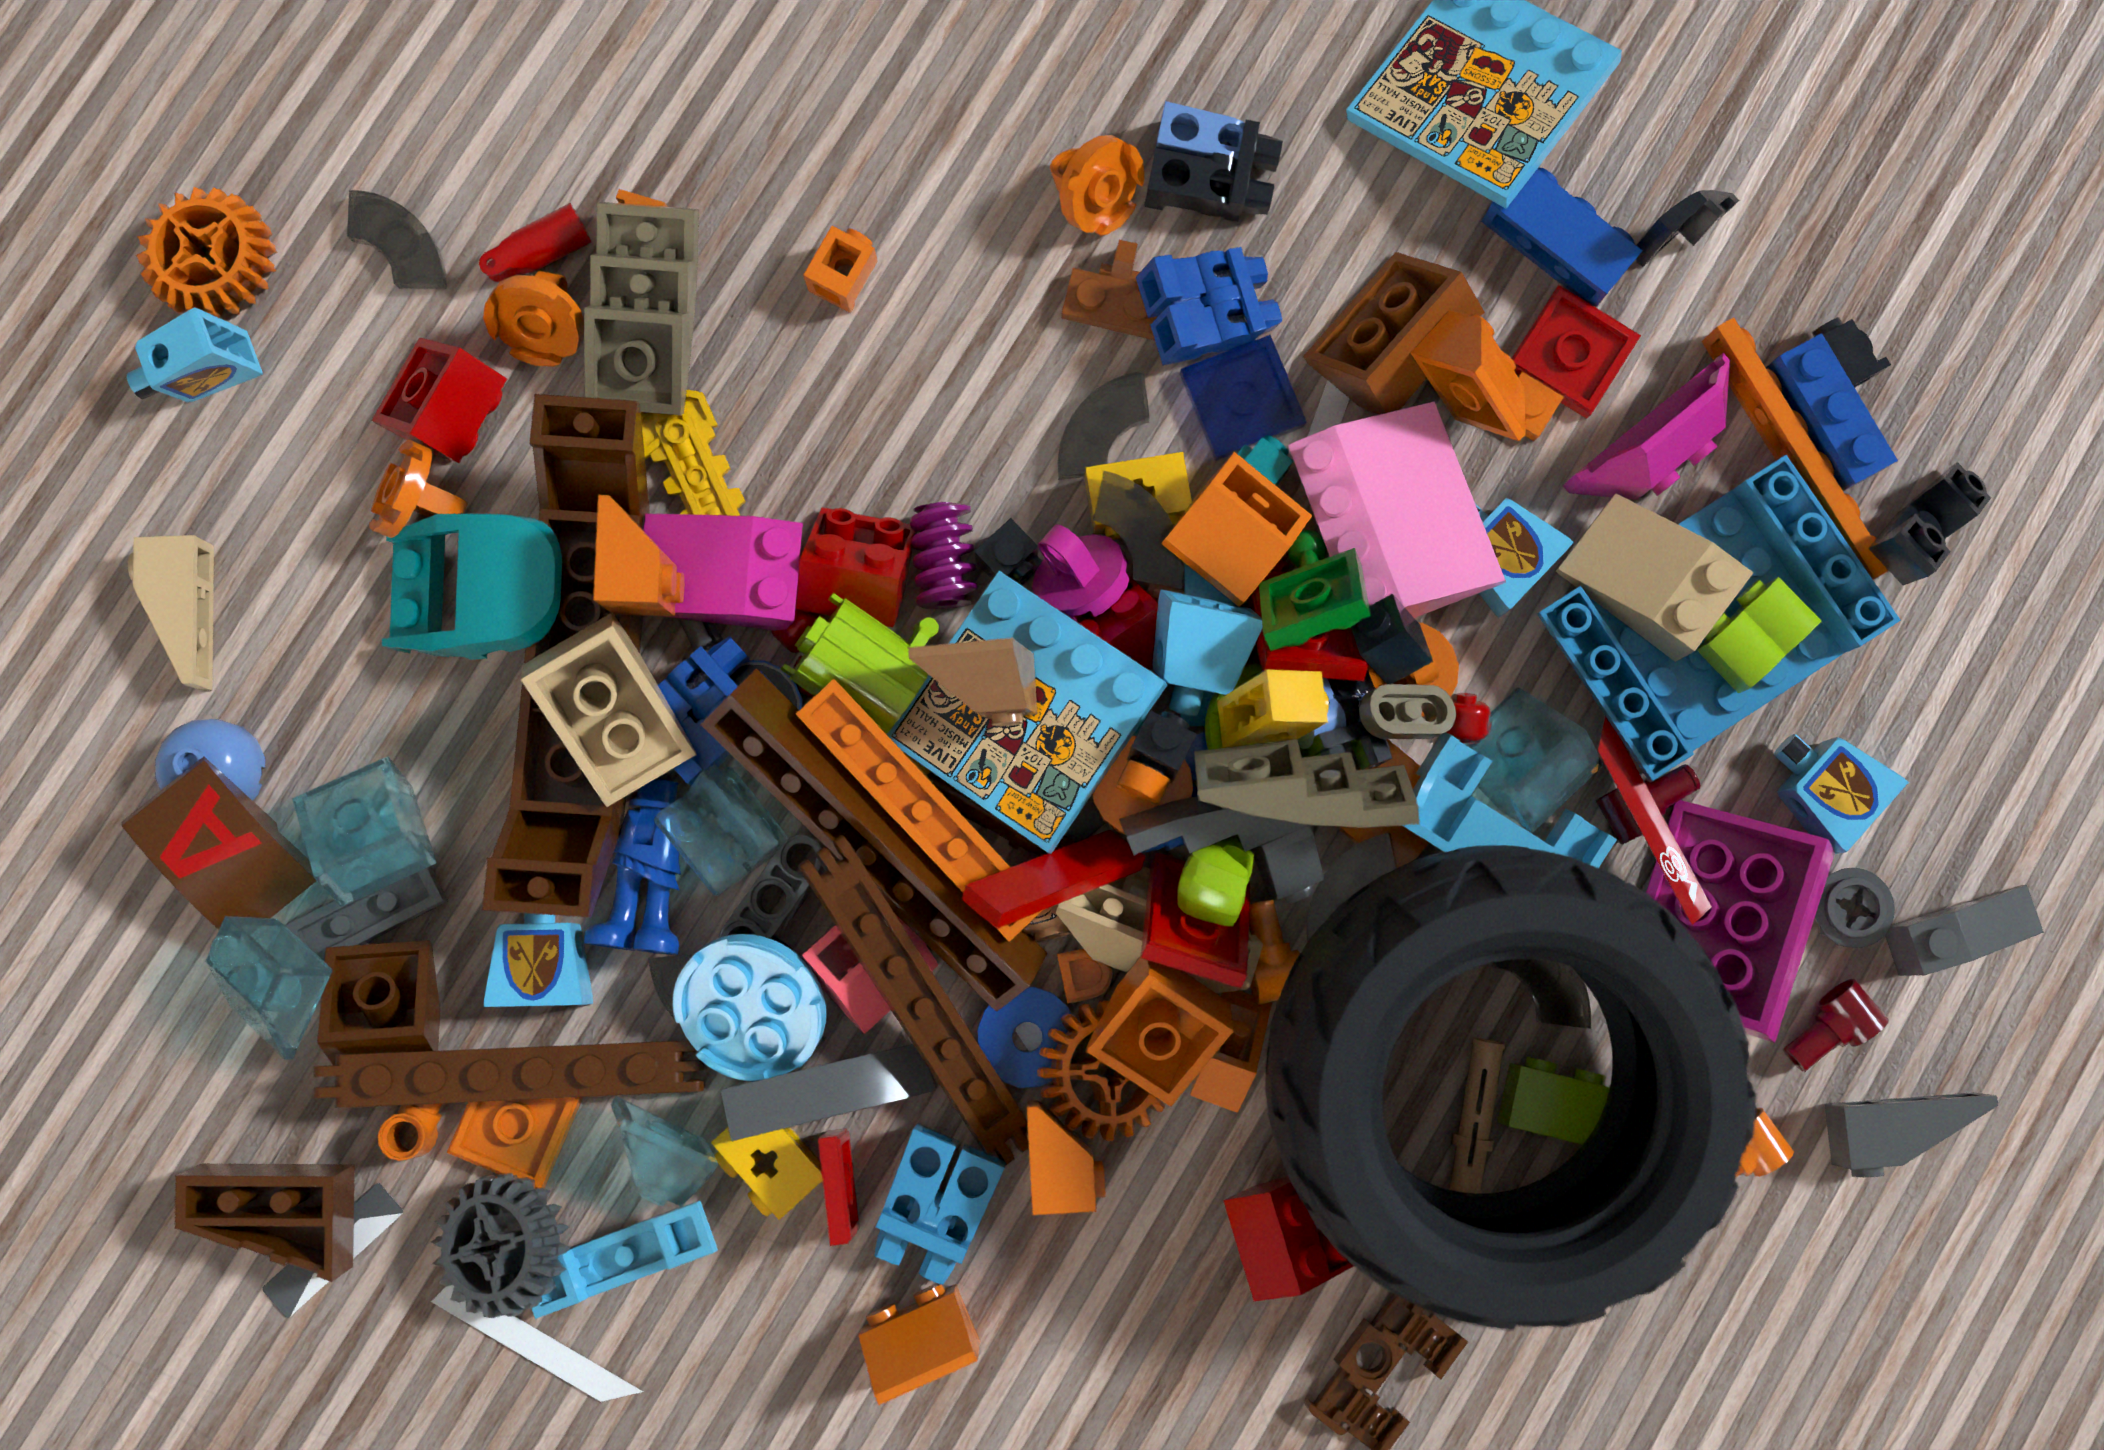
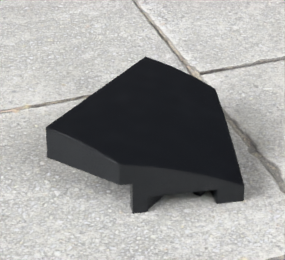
M1700 190L1686 197L1658 218L1636 246L1643 251L1636 258V261L1644 267L1679 233L1694 246L1740 200L1733 193L1715 190Z

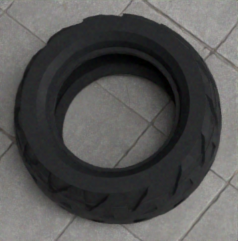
M1512 845L1471 846L1429 855L1398 867L1355 892L1314 932L1295 960L1281 990L1270 1027L1265 1068V1091L1269 1122L1288 1177L1315 1224L1338 1252L1386 1290L1426 1310L1471 1325L1499 1330H1514L1516 1325L1565 1328L1607 1316L1606 1308L1630 1300L1637 1295L1648 1294L1657 1290L1686 1266L1683 1259L1697 1246L1708 1231L1719 1226L1739 1188L1735 1178L1740 1167L1742 1154L1746 1151L1747 1144L1754 1137L1756 1117V1093L1747 1076V1064L1750 1055L1748 1049L1749 1041L1740 1014L1717 969L1686 928L1672 913L1651 896L1617 876L1569 856L1530 849L1528 847ZM1509 959H1539L1568 965L1581 977L1597 1000L1606 1020L1612 1048V1076L1607 1101L1600 1119L1582 1147L1568 1161L1542 1179L1523 1187L1497 1193L1476 1194L1445 1189L1424 1181L1399 1165L1392 1153L1385 1131L1382 1092L1384 1075L1394 1043L1403 1026L1417 1007L1430 994L1457 975L1491 962Z

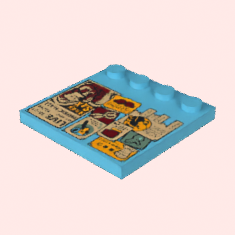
M1433 0L1346 109L1347 120L1507 209L1619 65L1622 50L1525 0Z
M998 571L948 644L1014 638L1034 653L1038 715L1023 716V724L993 726L992 719H986L975 713L944 686L928 675L915 698L888 732L887 736L901 751L1051 854L1162 694L1167 683L1001 571Z

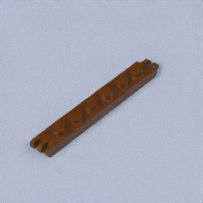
M840 835L833 840V844L842 860L837 863L828 849L823 847L815 854L825 872L819 875L816 867L806 859L798 865L801 873L978 1145L986 1155H990L995 1151L998 1157L1006 1162V1165L1015 1158L1005 1142L1011 1138L1022 1153L1029 1148V1141L1023 1134L1022 1129L1028 1125V1121L852 846L843 835Z
M689 1040L335 1055V1065L313 1066V1077L335 1076V1086L313 1087V1098H335V1108L700 1092L704 1091V1080L691 1079L684 1081V1072L704 1071V1063L701 1060L683 1061V1051L697 1052Z

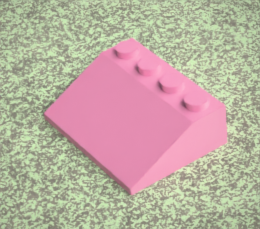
M1435 402L1335 425L1288 445L1329 556L1331 557L1355 548L1362 564L1369 606L1393 593L1408 612L1416 618L1506 583Z

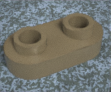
M1385 684L1363 696L1359 706V715L1366 730L1380 739H1432L1452 728L1456 718V710L1451 697L1438 686ZM1422 711L1425 714L1426 720L1421 716Z

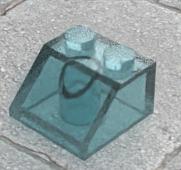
M1519 687L1490 713L1487 736L1480 741H1466L1463 743L1493 761L1477 787L1500 811L1531 833L1539 828L1604 766L1586 729Z
M225 916L218 934L211 944L206 963L229 1006L284 1060H291L296 1054L333 969L278 919Z

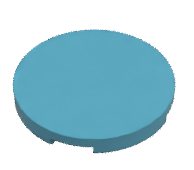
M736 934L724 936L707 943L691 957L681 970L673 992L675 1022L680 1023L685 1036L697 1050L695 1056L718 1073L741 1081L754 1082L786 1074L797 1067L800 1068L814 1052L825 1029L827 1014L825 997L812 969L799 955L788 947L762 936Z

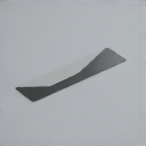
M376 1183L354 1203L353 1259L403 1214V1209L380 1183ZM287 1264L263 1286V1292L286 1318H289L329 1281L316 1277L317 1273Z

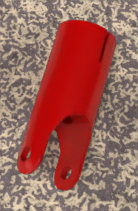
M569 203L512 232L501 241L499 246L485 252L481 256L479 266L482 272L492 281L500 282L515 275L536 272L592 243V240L574 207Z

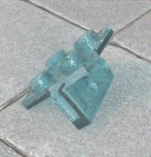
M715 764L697 777L684 796L658 812L654 818L655 824L714 896H719L771 859L780 846L789 838L732 767H726L720 771Z

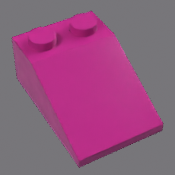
M645 513L643 531L677 566V572H683L685 590L683 603H675V616L661 617L774 631L787 629L794 622L803 523L756 516Z

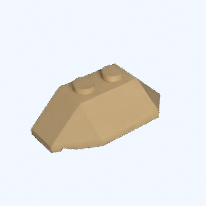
M1142 866V869L1138 872L1058 905L1056 914L1093 960L1128 973L1141 957L1150 874L1149 868ZM1249 932L1248 972L1241 989L1195 974L1185 973L1215 993L1248 990L1252 983L1263 943L1256 935H1251Z

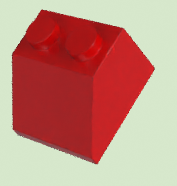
M419 337L371 421L406 440L410 439L432 449V453L441 458L459 464L461 459L468 455L475 447L478 440L477 431L485 417L492 413L502 399V388L507 378L460 347Z

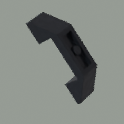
M1958 462L1955 463L1900 510L1868 549L1902 585L1930 576L1938 570L1951 552L1946 547L1945 539L1977 517L1991 499L1986 493L1987 489L1984 482L1974 472L1966 471Z

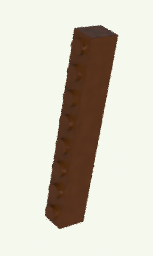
M756 668L700 725L839 860H842V857L835 849L833 840L843 835L852 846L893 912L996 1012L1031 985L1048 953L1029 934L1023 931L1019 932L1010 942L1007 941L991 923L962 900L963 892L798 718L796 713L799 709Z

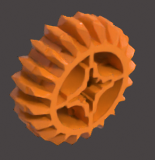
M193 187L190 199L186 198L183 194L174 192L175 205L168 207L166 204L158 203L159 211L162 213L159 219L145 218L147 226L152 229L151 233L137 236L140 244L147 249L136 255L139 263L146 268L141 273L144 281L152 286L151 290L155 297L162 302H167L168 307L177 313L183 314L196 307L220 319L222 318L224 308L231 314L240 315L239 302L245 300L249 304H256L255 296L252 294L256 287L259 289H269L268 283L262 278V275L264 273L276 272L274 264L267 259L277 253L275 245L268 240L273 235L270 227L262 221L261 214L253 206L246 205V202L238 195L230 194L227 196L222 190L215 187L212 188L209 194L202 189ZM210 224L209 226H207V227H205V228L198 229V228H200V227H202V226H205V225ZM199 244H202L210 251L209 255L216 261L215 264H212L204 257L206 254L201 250ZM210 279H218L212 283L202 285Z
M1099 1001L1096 1015L1089 1004L1079 1006L1080 1022L1073 1015L1064 1014L1061 1020L1068 1031L1066 1034L1058 1029L1051 1028L1049 1030L1048 1036L1058 1044L1056 1049L1046 1047L1040 1049L1039 1054L1044 1058L1052 1059L1051 1068H1038L1037 1076L1052 1078L1053 1084L1045 1086L1041 1089L1040 1093L1044 1098L1059 1096V1099L1051 1106L1050 1112L1053 1116L1058 1117L1069 1111L1064 1127L1074 1131L1083 1122V1137L1093 1139L1100 1127L1102 1139L1113 1141L1116 1136L1117 1127L1123 1136L1131 1137L1134 1135L1132 1119L1139 1125L1148 1127L1152 1122L1146 1109L1150 1108L1154 1111L1162 1112L1165 1109V1105L1155 1096L1138 1086L1133 1097L1122 1107L1116 1109V1103L1121 1102V1090L1129 1079L1115 1071L1114 1076H1107L1109 1082H1107V1079L1085 1072V1070L1098 1069L1099 1064L1106 1065L1091 1054L1081 1062L1070 1064L1076 1047L1087 1035L1095 1031L1109 1001ZM1079 1079L1089 1082L1093 1089L1094 1099L1099 1100V1113L1091 1111L1080 1102L1073 1091L1070 1080Z

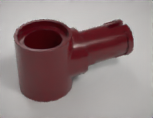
M1687 764L1681 765L1650 783L1644 781L1662 816L1669 806L1694 793L1701 787L1696 773ZM1618 788L1596 800L1620 845L1643 835Z
M1854 978L1848 979L1835 986L1820 999L1817 1006L1821 1011L1815 1016L1817 1022L1785 1046L1783 1051L1797 1068L1806 1072L1838 1045L1845 1047L1849 1043L1854 1047L1872 1039L1884 1029L1889 1019Z

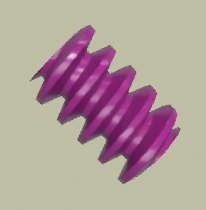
M936 502L915 507L913 511L917 514L913 515L910 519L911 529L920 533L914 535L911 542L914 549L922 552L913 558V564L915 568L924 572L919 573L914 579L916 587L927 590L916 597L917 606L924 609H949L972 604L971 601L965 600L964 595L977 590L978 586L977 583L964 581L963 575L975 571L976 564L961 561V556L974 551V544L960 542L959 537L972 532L973 528L972 525L958 522V517L971 512V506L952 502Z

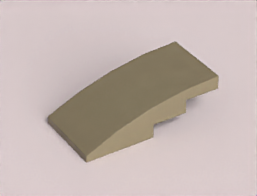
M610 202L596 203L597 254L590 255L591 306L584 308L585 397L633 400L639 402L640 412L682 415L684 414L695 316L699 209Z
M1297 739L1194 751L1198 797L1200 801L1252 816L1306 825L1364 828L1420 824L1418 803L1405 765L1356 771L1351 752L1301 758Z

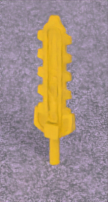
M687 390L684 414L682 415L641 412L645 459L651 456L654 463H666L671 476L663 484L669 496L680 495L686 508L680 514L741 516L738 509L746 502L740 488L728 489L723 478L731 470L725 455L714 456L708 444L716 437L713 428L719 426L703 392Z

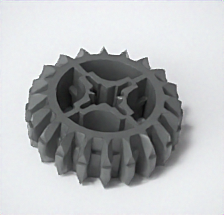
M512 1173L499 1174L498 1177L488 1175L480 1177L475 1183H469L459 1188V1197H453L445 1202L449 1215H443L435 1221L443 1230V1235L437 1236L431 1241V1243L441 1247V1256L432 1264L439 1267L444 1266L446 1273L439 1284L454 1286L451 1301H466V1312L474 1314L482 1312L484 1317L496 1318L504 1315L511 1317L521 1314L523 1310L536 1307L539 1303L543 1302L542 1295L549 1294L553 1289L557 1288L553 1277L561 1275L566 1270L558 1260V1255L565 1254L570 1249L567 1245L560 1243L559 1234H563L569 1226L563 1223L557 1224L555 1217L562 1206L556 1204L546 1205L550 1190H545L544 1188L535 1189L534 1179L527 1177L518 1178L517 1175ZM502 1241H511L510 1244L501 1246L500 1249L491 1250L492 1246L501 1244Z

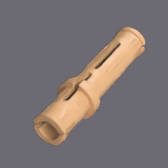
M1473 1038V1049L1465 1086L1459 1132H1454L1452 1143L1457 1146L1449 1190L1479 1194L1482 1193L1481 1185L1487 1151H1493L1494 1140L1490 1139V1131L1505 1044L1487 1039ZM1486 1069L1481 1108L1479 1111H1476L1482 1070ZM1475 1122H1478L1472 1163L1469 1164L1468 1156L1473 1125Z

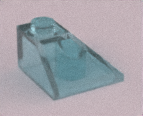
M618 1096L614 1097L611 1108L635 1185L639 1187L637 1193L644 1199L659 1206H665L668 1200L682 1207L713 1175L719 1164L706 1139Z

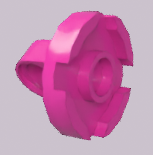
M1056 524L1038 542V548L1044 560L1035 571L1032 583L1033 593L1075 622L1077 621L1074 616L1082 615L1088 611H1091L1094 617L1104 613L1119 600L1127 588L1129 577L1126 573V567L1129 563L1121 547L1110 537L1096 534L1077 537L1069 529Z

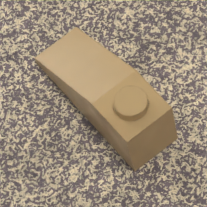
M195 535L134 537L133 552L128 558L129 576L133 581V588L181 683L202 691L213 690L214 545Z

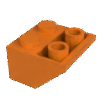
M1233 452L1208 480L1161 544L1240 607L1292 546L1312 515L1237 453Z

